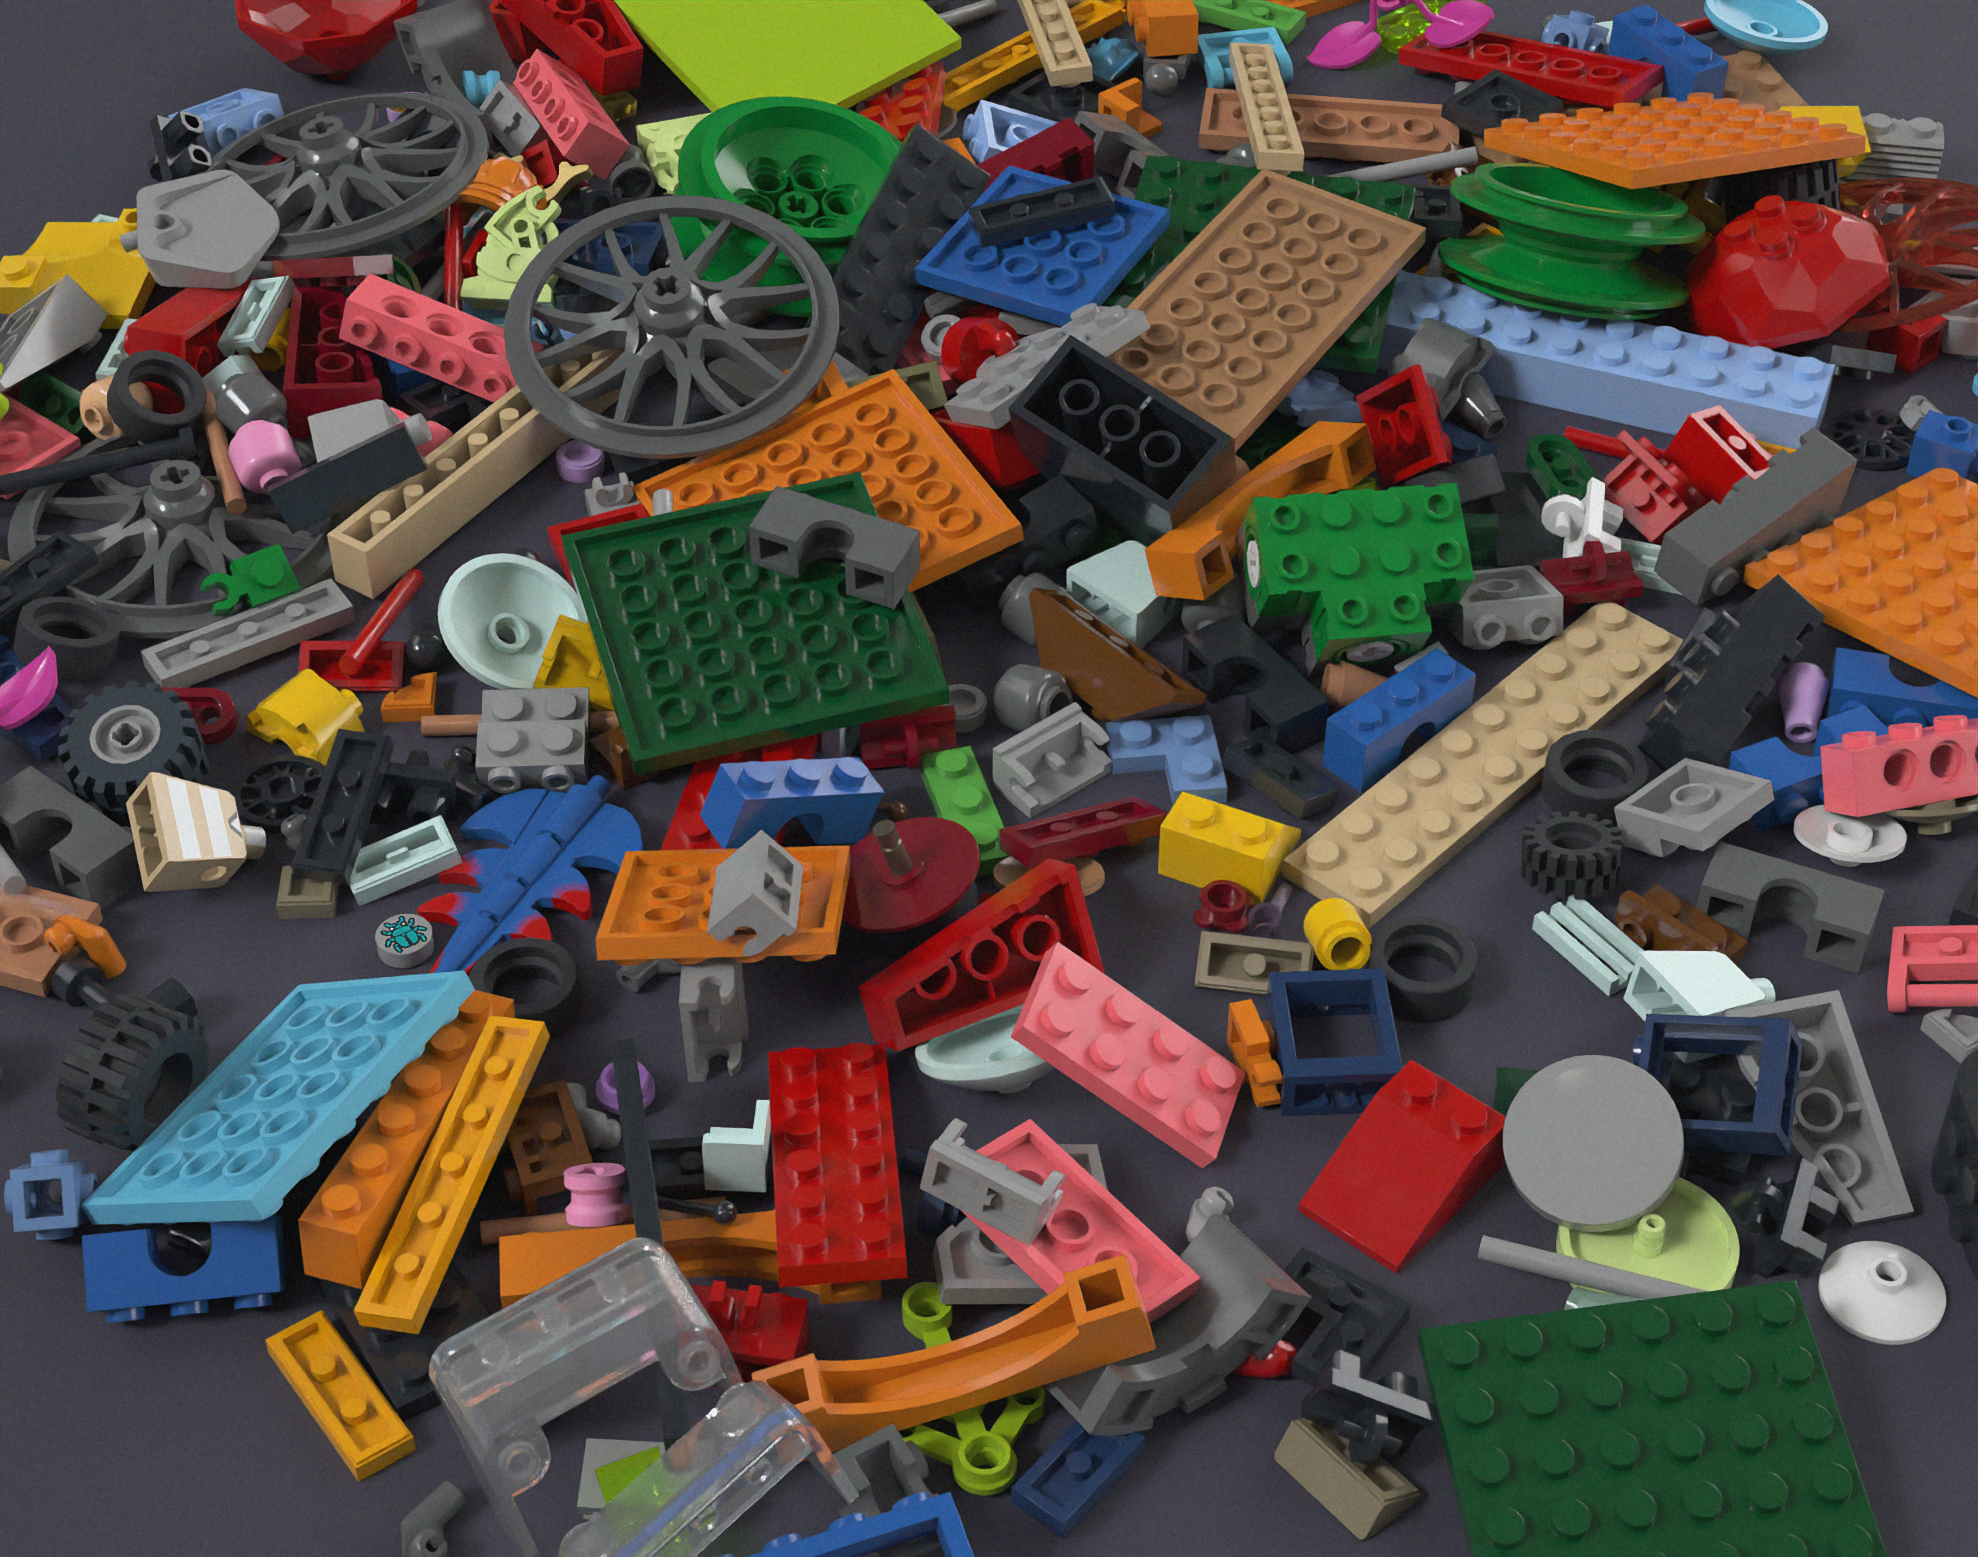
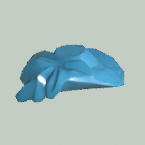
M1101 37L1098 44L1092 43L1091 48L1085 49L1092 64V73L1110 82H1113L1125 73L1135 62L1141 63L1143 60L1140 51L1128 39L1111 38L1107 40Z

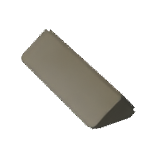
M1201 931L1195 988L1267 996L1269 972L1312 971L1313 945L1310 943Z
M1305 1418L1292 1420L1275 1451L1274 1458L1276 1462L1358 1539L1364 1540L1373 1536L1419 1500L1421 1496L1419 1490L1380 1454L1369 1465L1354 1462L1351 1460L1348 1450L1349 1439L1336 1435L1335 1429Z

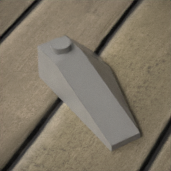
M68 274L11 313L1 326L0 363L3 366V372L0 377L1 394L25 382L32 375L41 373L59 363L77 350L81 353H86L102 337L99 328L108 313Z
M1839 990L1725 1011L1723 1015L1725 1017L1790 1019L1803 1046L1791 1141L1805 1160L1818 1166L1816 1176L1829 1194L1839 1199L1838 1206L1851 1225L1854 1227L1911 1216L1914 1209ZM1736 1054L1741 1071L1757 1091L1761 1055Z

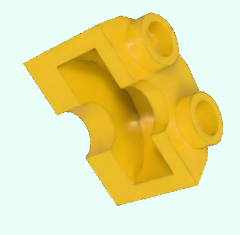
M304 669L261 701L246 716V731L271 745L282 740L291 748L294 755L314 759L326 766L338 729L365 732L359 716L363 714V707L359 699L347 689L338 691L331 684L320 678L313 670Z

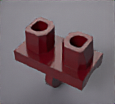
M1598 539L1585 542L1582 556L1541 560L1539 572L1563 595V617L1575 616L1579 611L1581 603L1595 602L1597 604L1599 601L1610 600L1624 608L1628 598L1642 596L1644 585L1642 580L1635 574L1629 551L1605 553L1604 547Z
M954 705L936 706L859 724L861 761L867 769L906 765L908 771L918 770L920 755L956 749V712Z

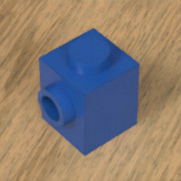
M1929 410L1915 434L1906 474L1918 478L1932 469L1948 468L1956 471L1959 476L1969 480L1971 474L1978 476V424L1971 423L1962 417L1948 416Z

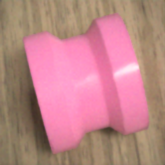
M590 1163L573 1166L563 1172L564 1185L571 1191V1203L565 1208L568 1224L580 1227H601L618 1224L628 1218V1206L621 1199L620 1187L626 1182V1169L624 1166L613 1163Z

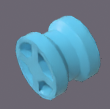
M489 70L485 75H476L473 71H463L462 94L479 109L499 81V71Z

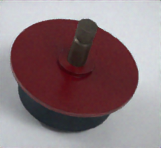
M937 817L911 818L895 823L891 820H882L873 827L871 834L850 848L851 867L841 921L852 928L861 930L868 943L880 951L891 954H908L977 907L978 889L974 880L980 867V851L973 835L959 823Z

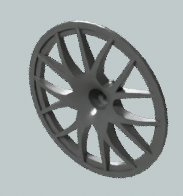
M414 93L369 94L323 102L294 111L263 124L223 148L211 158L212 165L209 169L197 174L215 170H230L237 173L276 211L280 222L279 230L285 227L297 215L313 206L312 212L304 225L296 233H278L260 261L314 259L346 253L392 238L416 227L450 206L460 197L459 193L464 191L466 186L472 184L481 164L487 160L489 141L481 120L472 111L453 101L430 95L434 100L432 101L421 98L422 94ZM379 107L415 109L397 121L378 128ZM367 108L365 120L361 128L355 133L345 130L343 121L340 118L328 116L335 113ZM429 112L448 121L429 134L400 142L418 128ZM311 120L300 128L299 135L301 141L289 140L274 135L292 126ZM456 130L460 132L461 140L459 147L439 149L449 141ZM256 144L288 158L284 162L268 166L249 165L235 161L237 157ZM448 166L440 176L413 177L399 175L419 173ZM354 198L373 201L386 209L354 222L346 212Z
M683 195L651 197L617 205L581 220L559 234L535 256L520 276L509 300L504 326L506 357L513 379L525 399L547 422L569 437L593 448L624 456L650 459L695 457L743 444L775 427L803 405L820 384L836 351L839 336V304L829 271L816 251L789 226L769 214L725 199ZM669 217H699L721 221L707 239L684 261ZM658 218L669 253L670 268H660L651 272L648 276H640L628 264L613 230L631 223ZM735 226L751 231L770 242L764 251L737 275L719 283L700 280ZM605 234L612 263L618 276L584 269L563 261L586 243ZM780 251L795 265L805 282L785 286L754 287L767 272ZM554 274L619 304L608 312L584 314L562 311L536 302L550 276ZM811 298L812 321L809 328L781 331L754 329L732 323L729 319L733 315ZM532 316L577 335L546 350L534 353L531 342ZM805 344L795 364L786 375L758 353ZM611 347L625 348V351L606 370L588 382L565 392H561L542 370L544 367ZM705 356L725 357L774 386L767 393L741 408L712 380L704 367ZM665 367L677 380L678 385L673 425L645 426L627 423L646 379ZM621 388L614 419L601 416L579 405ZM695 390L724 415L707 421L687 424L693 391Z
M200 416L193 430V433L202 432L196 442L199 460L189 462L186 459L172 461L167 459L150 463L154 469L150 475V485L136 488L121 484L107 473L90 476V478L105 496L84 498L53 497L67 481L27 490L18 503L10 522L8 554L10 561L15 563L51 537L50 535H36L38 523L43 512L91 520L118 522L94 532L69 535L94 548L98 563L52 597L76 598L89 601L106 609L118 622L120 627L119 636L176 638L249 610L245 599L236 603V606L229 614L213 616L211 610L214 604L227 599L226 594L220 589H217L218 598L194 603L169 605L174 576L189 560L208 569L210 574L228 573L233 575L229 568L232 560L246 556L245 553L231 543L233 541L250 540L269 545L280 544L282 547L304 549L305 551L289 564L300 588L304 589L320 583L333 571L327 534L354 513L344 515L340 511L326 518L318 534L304 530L292 534L276 505L250 504L270 495L249 492L242 485L247 508L239 515L229 513L218 476L201 475L209 456L210 448ZM224 425L226 433H233ZM127 435L112 437L105 441L97 438L77 448L56 463L115 451L133 444L138 446L144 443ZM290 436L298 455L306 459L301 462L300 471L316 464L317 458L312 438H294ZM142 555L134 569L125 578L99 597L87 594L71 586L99 574L128 558ZM155 586L156 605L126 604Z

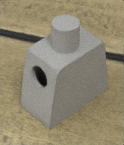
M379 399L308 417L317 463L403 421L417 446L432 440L431 431L421 413L400 421L384 400ZM378 494L371 496L351 507H348L342 510L341 512L344 515L352 514L358 511L361 507H363L366 503H368Z

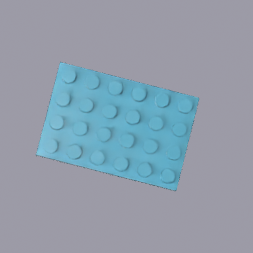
M453 971L298 985L81 1204L93 1225L123 1224L129 1226L136 1223H164L170 1225L177 1222H207L210 1224L219 1221L259 1222L269 1218L281 1208L283 1197L295 1184L317 1169L320 1164L319 1158L330 1146L353 1130L356 1125L355 1119L366 1107L388 1092L391 1087L390 1081L402 1068L422 1055L425 1051V1043L437 1030L456 1018L459 1013L458 1008L475 990L466 972Z

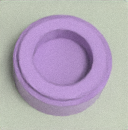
M577 440L565 443L556 452L559 476L564 480L574 483H585L593 481L595 477H600L605 471L604 450L593 448Z

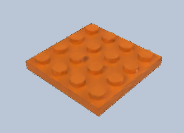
M850 846L782 847L803 865L797 930L789 937L785 934L781 935L766 949L753 956L743 955V947L746 942L757 935L753 928L748 926L739 927L735 930L734 935L720 942L707 932L716 868L739 848L626 851L595 938L597 960H614L618 965L635 966L643 964L649 959H673V961L679 964H697L705 961L707 958L732 957L737 962L753 963L761 961L767 956H791L798 961H815L822 959L826 955L836 954L851 867Z

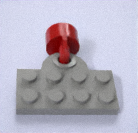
M1090 303L1075 310L1070 315L1072 320L1061 328H1051L1022 339L1019 338L1011 325L999 319L973 316L957 321L947 331L941 347L942 364L947 375L955 383L961 385L956 390L958 395L944 404L951 421L999 429L1011 421L1008 410L1011 404L1070 335L1107 357L1151 328L1143 310L1125 309L1119 305L1112 307L1097 306L1096 303Z

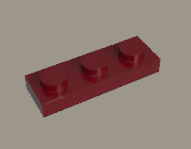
M392 254L273 261L274 277L290 276L297 287L360 285L370 273L373 275L394 274Z
M1132 796L1000 829V850L1021 862L1022 866L1028 869L1035 868L1048 858L1058 861L1072 857L1091 858L1097 856L1100 850L1119 845L1138 846L1143 844L1146 838L1160 835V826L1165 820L1167 813L1137 796Z

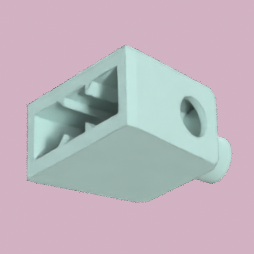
M1128 540L1067 569L1066 590L1080 604L1137 646L1143 648L1180 612L1183 598L1156 596L1144 550L1147 547L1137 541Z
M1639 951L1623 999L1645 1021L1646 1014L1723 1016L1725 1011L1775 1002V991L1768 979H1749L1725 954L1717 951ZM1674 1052L1684 1063L1719 1055L1714 1053Z

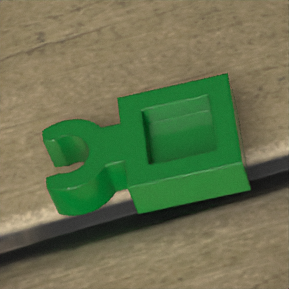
M280 544L232 560L229 568L233 576L224 573H214L207 576L200 586L202 592L220 589L226 594V600L214 604L211 610L213 616L229 614L236 606V603L245 599L248 608L252 609L301 589Z

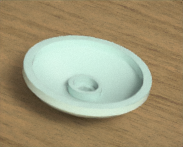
M489 554L477 557L463 564L448 580L438 605L440 631L453 657L475 678L500 690L537 689L533 687L534 681L544 659L542 658L544 650L560 614L586 623L578 595L567 581L544 564L515 554ZM499 637L506 639L508 643L503 642Z
M1023 1005L919 1043L915 1049L916 1060L919 1069L938 1082L975 1091L997 1090L1000 1093L1018 1092L1029 1087L1032 1081L1050 1073L1055 1067L1011 1038Z

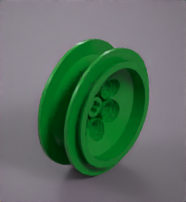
M777 96L743 100L722 107L707 115L689 132L679 154V186L675 195L725 199L769 214L804 238L819 255L830 276H832L898 153L902 142L885 128L867 117L831 103L807 98ZM670 217L684 260L707 239L721 221L699 217ZM735 226L701 278L704 281L719 283L737 275L750 265L770 242L751 231ZM780 251L767 272L754 287L785 286L805 282L795 265ZM811 298L760 310L787 316L810 318L812 314Z
M1501 162L1483 164L1476 168L1475 174L1462 175L1452 180L1451 194L1461 202L1490 215L1500 223L1499 230L1503 234V236H1459V238H1448L1439 244L1437 253L1439 258L1445 264L1455 269L1458 279L1470 287L1497 298L1529 307L1576 316L1616 320L1654 318L1662 315L1665 309L1678 307L1688 302L1690 294L1684 281L1666 271L1635 260L1642 255L1643 249L1657 245L1691 243L1703 238L1705 233L1704 223L1687 213L1688 206L1681 199L1653 187L1629 189L1553 166L1531 163Z

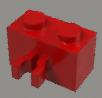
M1718 405L1689 414L1664 452L1663 459L1669 465L1674 463L1693 483L1692 487L1708 503L1714 500L1721 505L1722 500L1732 489L1733 484L1746 475L1753 481L1760 477L1770 468L1767 466L1768 459L1774 455L1770 451L1766 452L1756 442L1758 438L1752 432L1747 433Z
M714 1280L713 1285L708 1286L683 1283L674 1321L684 1385L755 1394L752 1379L753 1372L806 1356L810 1340L808 1299L791 1297L783 1293L765 1294L762 1293V1286L749 1285L748 1291L727 1288L725 1281Z

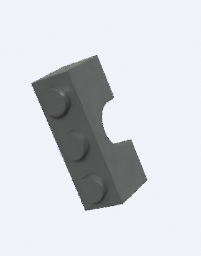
M1079 111L1075 123L1095 143L1094 170L1118 177L1119 180L1115 190L1123 197L1134 199L1147 156L1160 157L1170 155L1116 115Z
M779 486L775 487L749 526L752 564L799 578L805 568L817 559L824 557L840 558L845 560L846 594L895 609L920 568L919 530Z
M30 765L0 785V844L4 850L24 864L38 854L49 850L59 888L71 897L98 903L100 910H102L142 881L131 828L119 826L107 818L95 803L91 801L84 802L72 794L60 779L56 777L50 779Z
M1719 841L1701 884L1696 908L1748 940L1753 926L1763 919L1776 917L1790 920L1799 925L1807 935L1804 958L1859 974L1875 929L1885 890Z

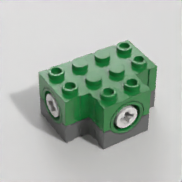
M1457 483L1439 484L1437 487H1424V485L1390 487L1388 490L1374 491L1373 489L1338 491L1337 494L1323 495V493L1286 495V498L1273 499L1271 496L1254 497L1235 538L1249 628L1256 630L1258 633L1268 632L1271 629H1282L1283 631L1300 630L1303 646H1306L1308 678L1322 677L1327 664L1339 665L1342 660L1371 672L1395 671V665L1417 654L1432 633L1430 617L1432 619L1450 618L1474 580Z

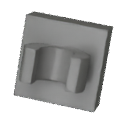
M625 472L619 473V484L603 486L600 477L593 479L592 488L584 490L589 516L640 504L633 494V481H629Z

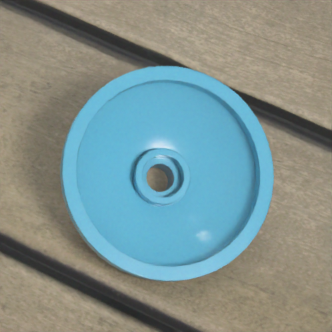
M1705 0L1704 11L1710 23L1724 37L1743 50L1755 51L1762 56H1782L1810 50L1823 42L1828 30V24L1821 13L1802 0Z

